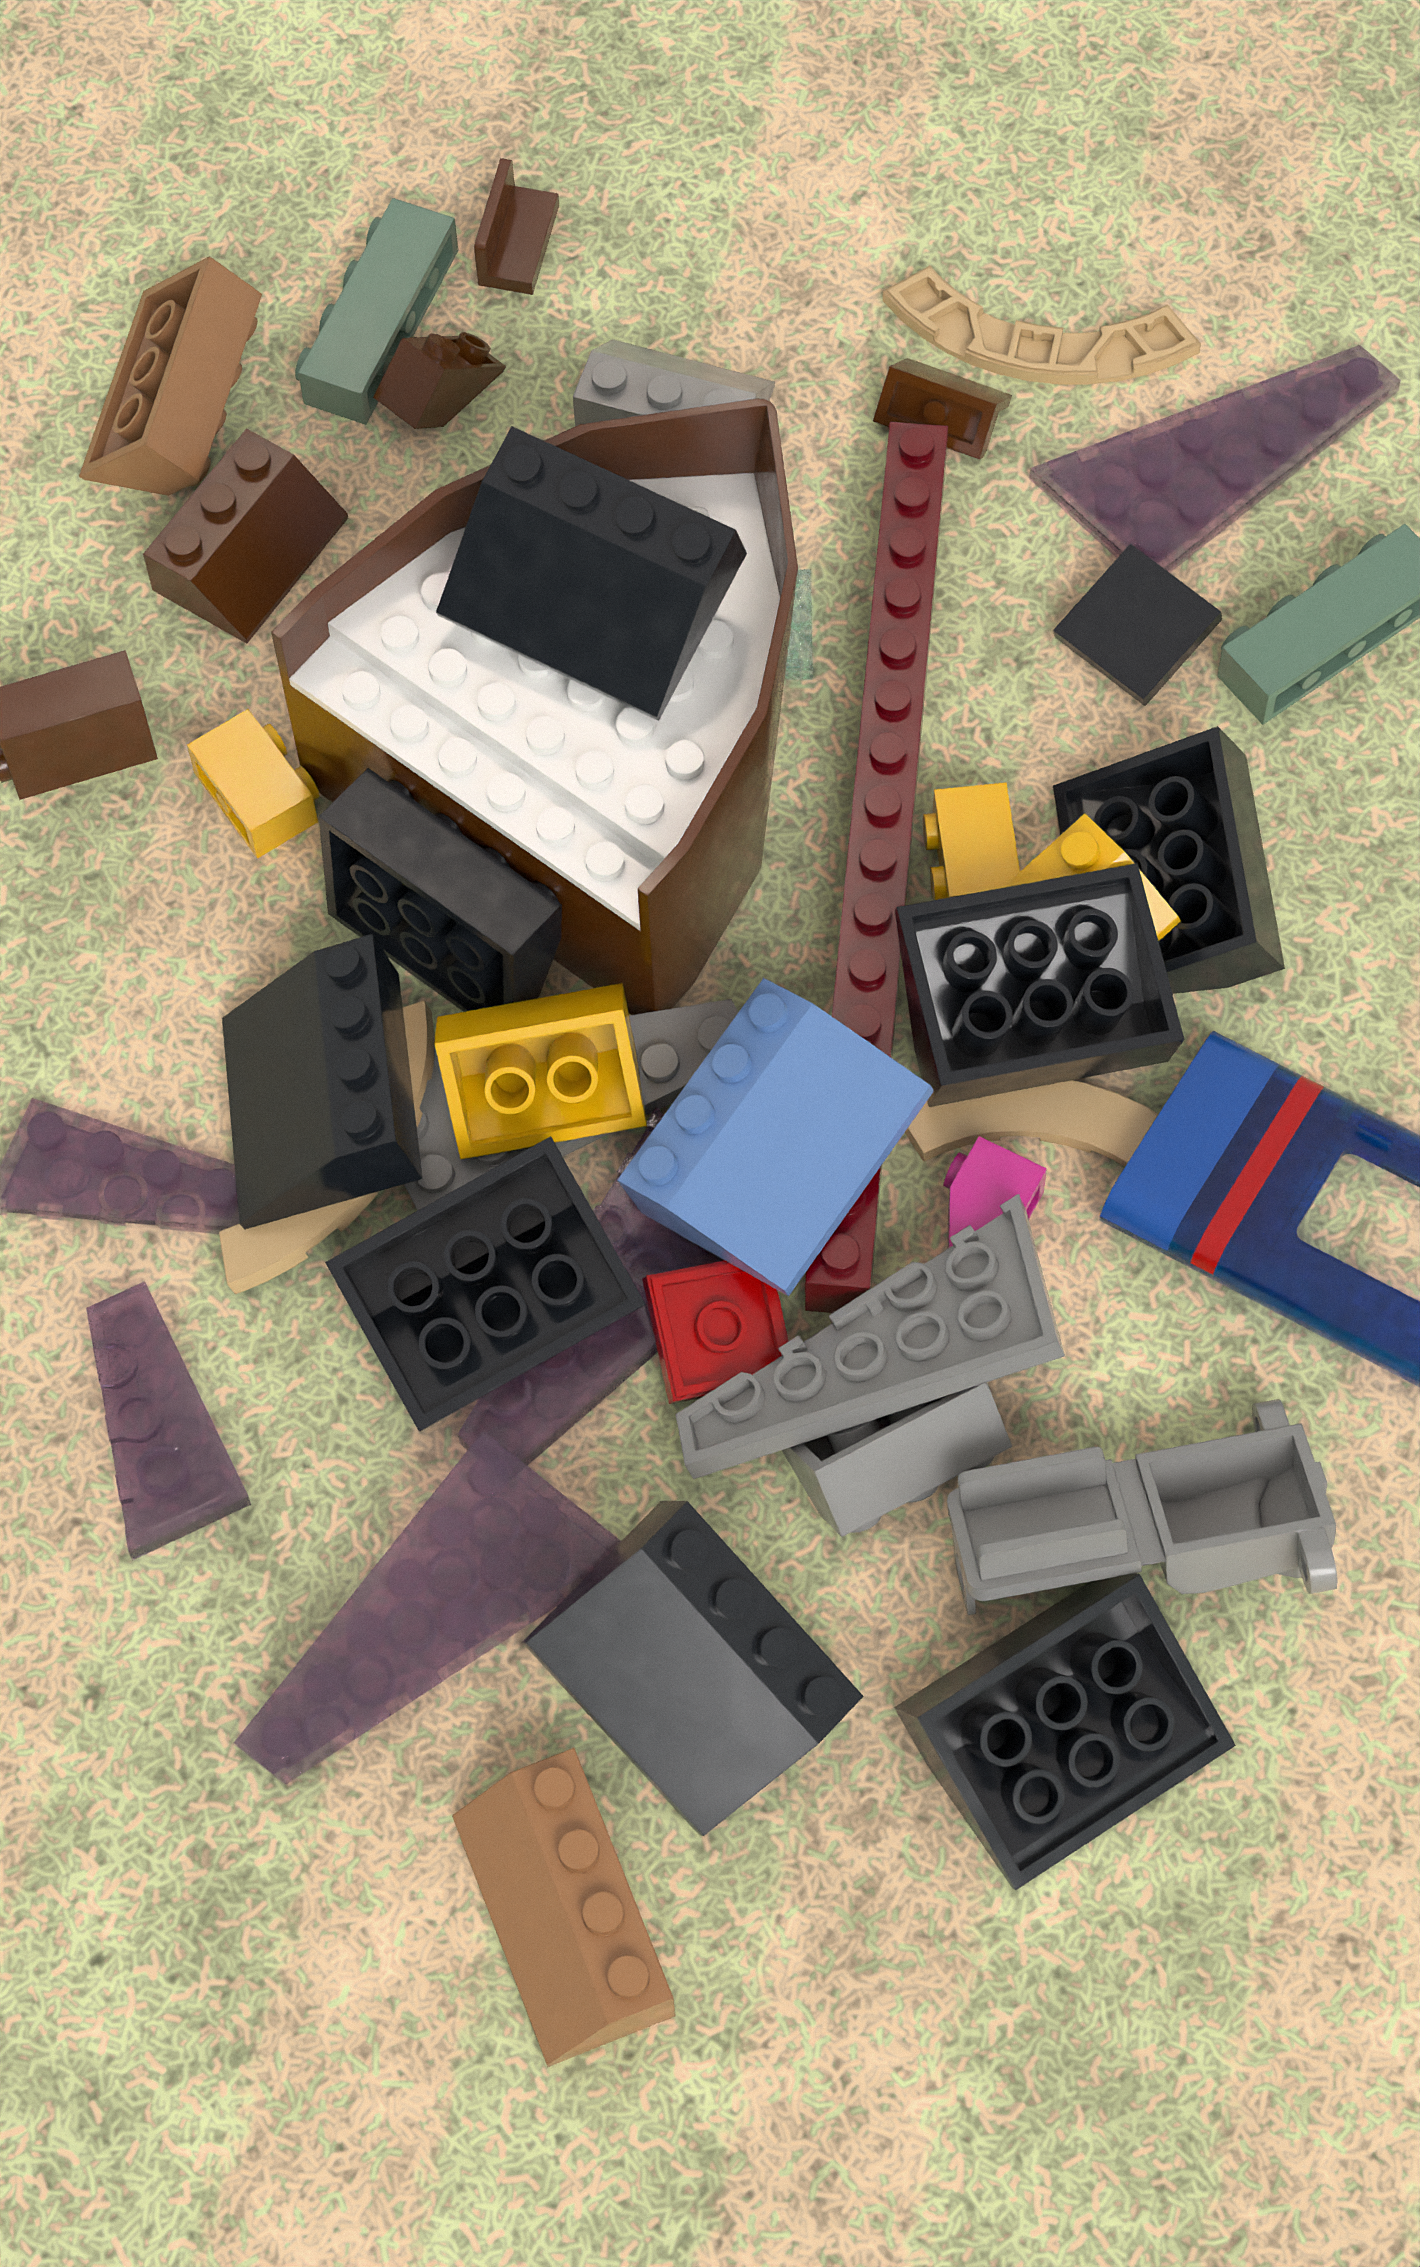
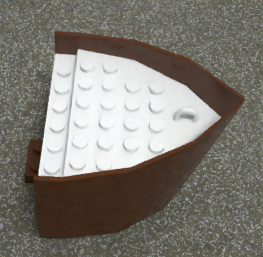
M756 398L585 423L544 440L736 529L747 552L659 721L447 621L436 614L481 482L490 465L434 490L312 589L271 632L299 763L311 776L319 793L333 803L369 768L386 781L393 779L401 783L409 790L417 803L434 815L442 813L448 816L457 824L464 836L481 848L490 847L499 852L506 859L510 868L529 882L538 881L547 886L555 894L559 903L562 904V938L553 960L593 988L623 983L628 1013L631 1015L672 1009L693 986L757 877L762 865L798 574L777 411L775 406L766 399Z

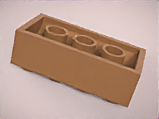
M210 256L143 291L81 468L80 478L87 481L167 496L189 486H196L203 480L210 468L211 459L208 455L214 437L226 420L227 413L224 407L230 389L235 385L242 372V365L239 362L245 344L257 327L258 320L255 315L262 293Z
M575 1748L510 1772L452 1815L547 2067L676 2016L673 1995Z

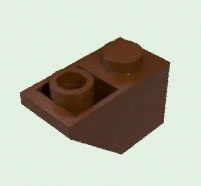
M461 332L459 336H441L431 333L428 337L402 338L373 398L414 429L444 427L503 373L506 366L489 354L491 348L485 341L466 332Z

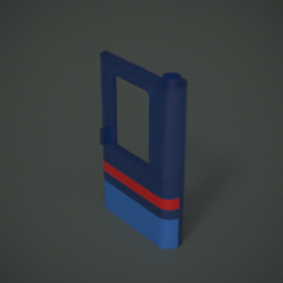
M1212 1031L1112 1187L1102 1208L1099 1220L1420 1387V1301L1302 1241L1297 1235L1299 1226L1337 1163L1344 1155H1356L1420 1188V1135Z

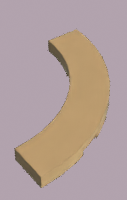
M931 266L920 270L883 291V302L894 314L920 337L937 348L970 365L999 375L1025 381L1058 385H1089L1117 382L1169 368L1200 353L1201 343L1168 304L1149 314L1128 321L1100 326L1099 331L1063 333V328L1043 326L1019 320L1012 324L984 313L983 306L959 293L943 280Z
M424 1000L403 1007L417 1127L423 1114L419 1108L424 1096L427 1080L432 1079L434 1067L435 1036L432 1011ZM379 1191L244 1230L240 1224L220 1231L219 1236L227 1285L235 1294L263 1284L297 1266L308 1258L305 1252L319 1244L335 1229L338 1228L342 1232L373 1201Z
M1070 1080L929 1107L926 1101L905 1131V1134L923 1162L944 1152L975 1144L979 1136L988 1141H998L1000 1137L1026 1136L1040 1137V1141L1066 1145L1088 1153L1095 1151L1125 1167L1158 1114L1146 1106L1113 1091ZM1218 1162L1180 1222L1182 1226L1219 1208L1234 1185Z

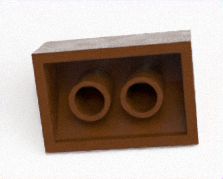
M246 428L143 553L152 590L247 644L346 522L348 513L294 454Z

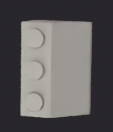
M612 339L593 349L589 355L573 395L575 426L756 398L770 401L775 388V381Z
M986 1382L784 1449L782 1452L820 1516L843 1537L850 1532H862L873 1527L880 1521L881 1516L907 1502H918L930 1497L935 1493L939 1485L958 1476L961 1472L988 1466L993 1461L994 1456L1011 1448L1012 1444Z

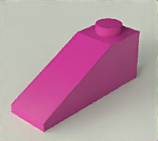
M980 1136L977 1138L968 1156L959 1152L951 1163L943 1183L944 1187L950 1189L947 1249L953 1246L950 1237L969 1225L974 1231L983 1227L1003 1214L1000 1205L1017 1194L1020 1195L1026 1208L1028 1219H1030L1044 1193L1047 1168Z

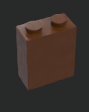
M126 650L0 687V781L3 783L13 780L19 800L158 759Z

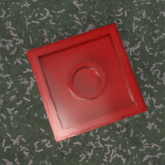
M727 1261L646 1275L642 1279L669 1404L702 1398L740 1372L753 1375L781 1357L782 1354L778 1348L789 1342L778 1290Z

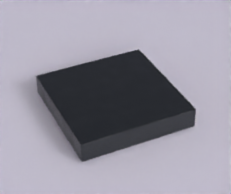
M1130 543L1056 626L1053 632L1056 639L1142 705L1146 706L1221 622L1222 613Z

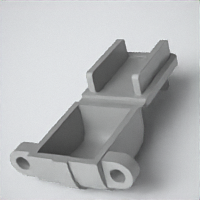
M1276 1399L1252 1405L1255 1430L1253 1433L1136 1454V1459L1112 1463L1111 1459L1105 1460L1100 1447H1091L961 1472L958 1475L959 1488L954 1489L948 1495L947 1506L952 1526L955 1565L967 1615L976 1614L975 1599L990 1601L1142 1572L1141 1566L1160 1563L1167 1584L1181 1594L1210 1592L1274 1574L1294 1578L1302 1577L1308 1594L1337 1589V1571L1332 1552L1336 1534V1522L1326 1495L1327 1480L1320 1461L1315 1462L1302 1423L1290 1425L1281 1400Z

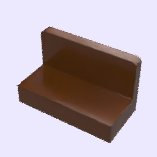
M500 158L475 240L474 254L479 286L533 295L558 212L559 194L515 186L513 161L510 159Z
M906 358L889 366L873 422L889 427L890 422L948 426L947 448L976 459H981L987 451L998 413L1009 407L1012 395Z

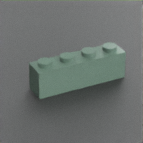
M392 198L382 218L376 217L372 221L366 238V248L359 261L352 260L344 275L343 290L335 304L330 303L327 305L320 320L319 335L312 348H304L297 361L295 377L296 380L300 381L305 405L367 425L378 404V401L373 396L402 338L414 336L459 251L455 218Z
M1403 524L1387 536L1378 534L1362 547L1358 556L1343 566L1334 564L1324 570L1317 577L1312 587L1297 597L1288 595L1282 598L1272 607L1266 618L1251 628L1242 626L1236 629L1226 638L1221 646L1217 677L1264 725L1420 618V538L1406 524Z

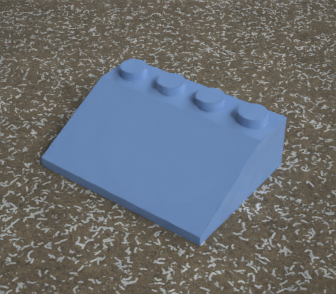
M763 978L617 1181L642 1214L789 1296L934 1090L930 1084L815 1004Z

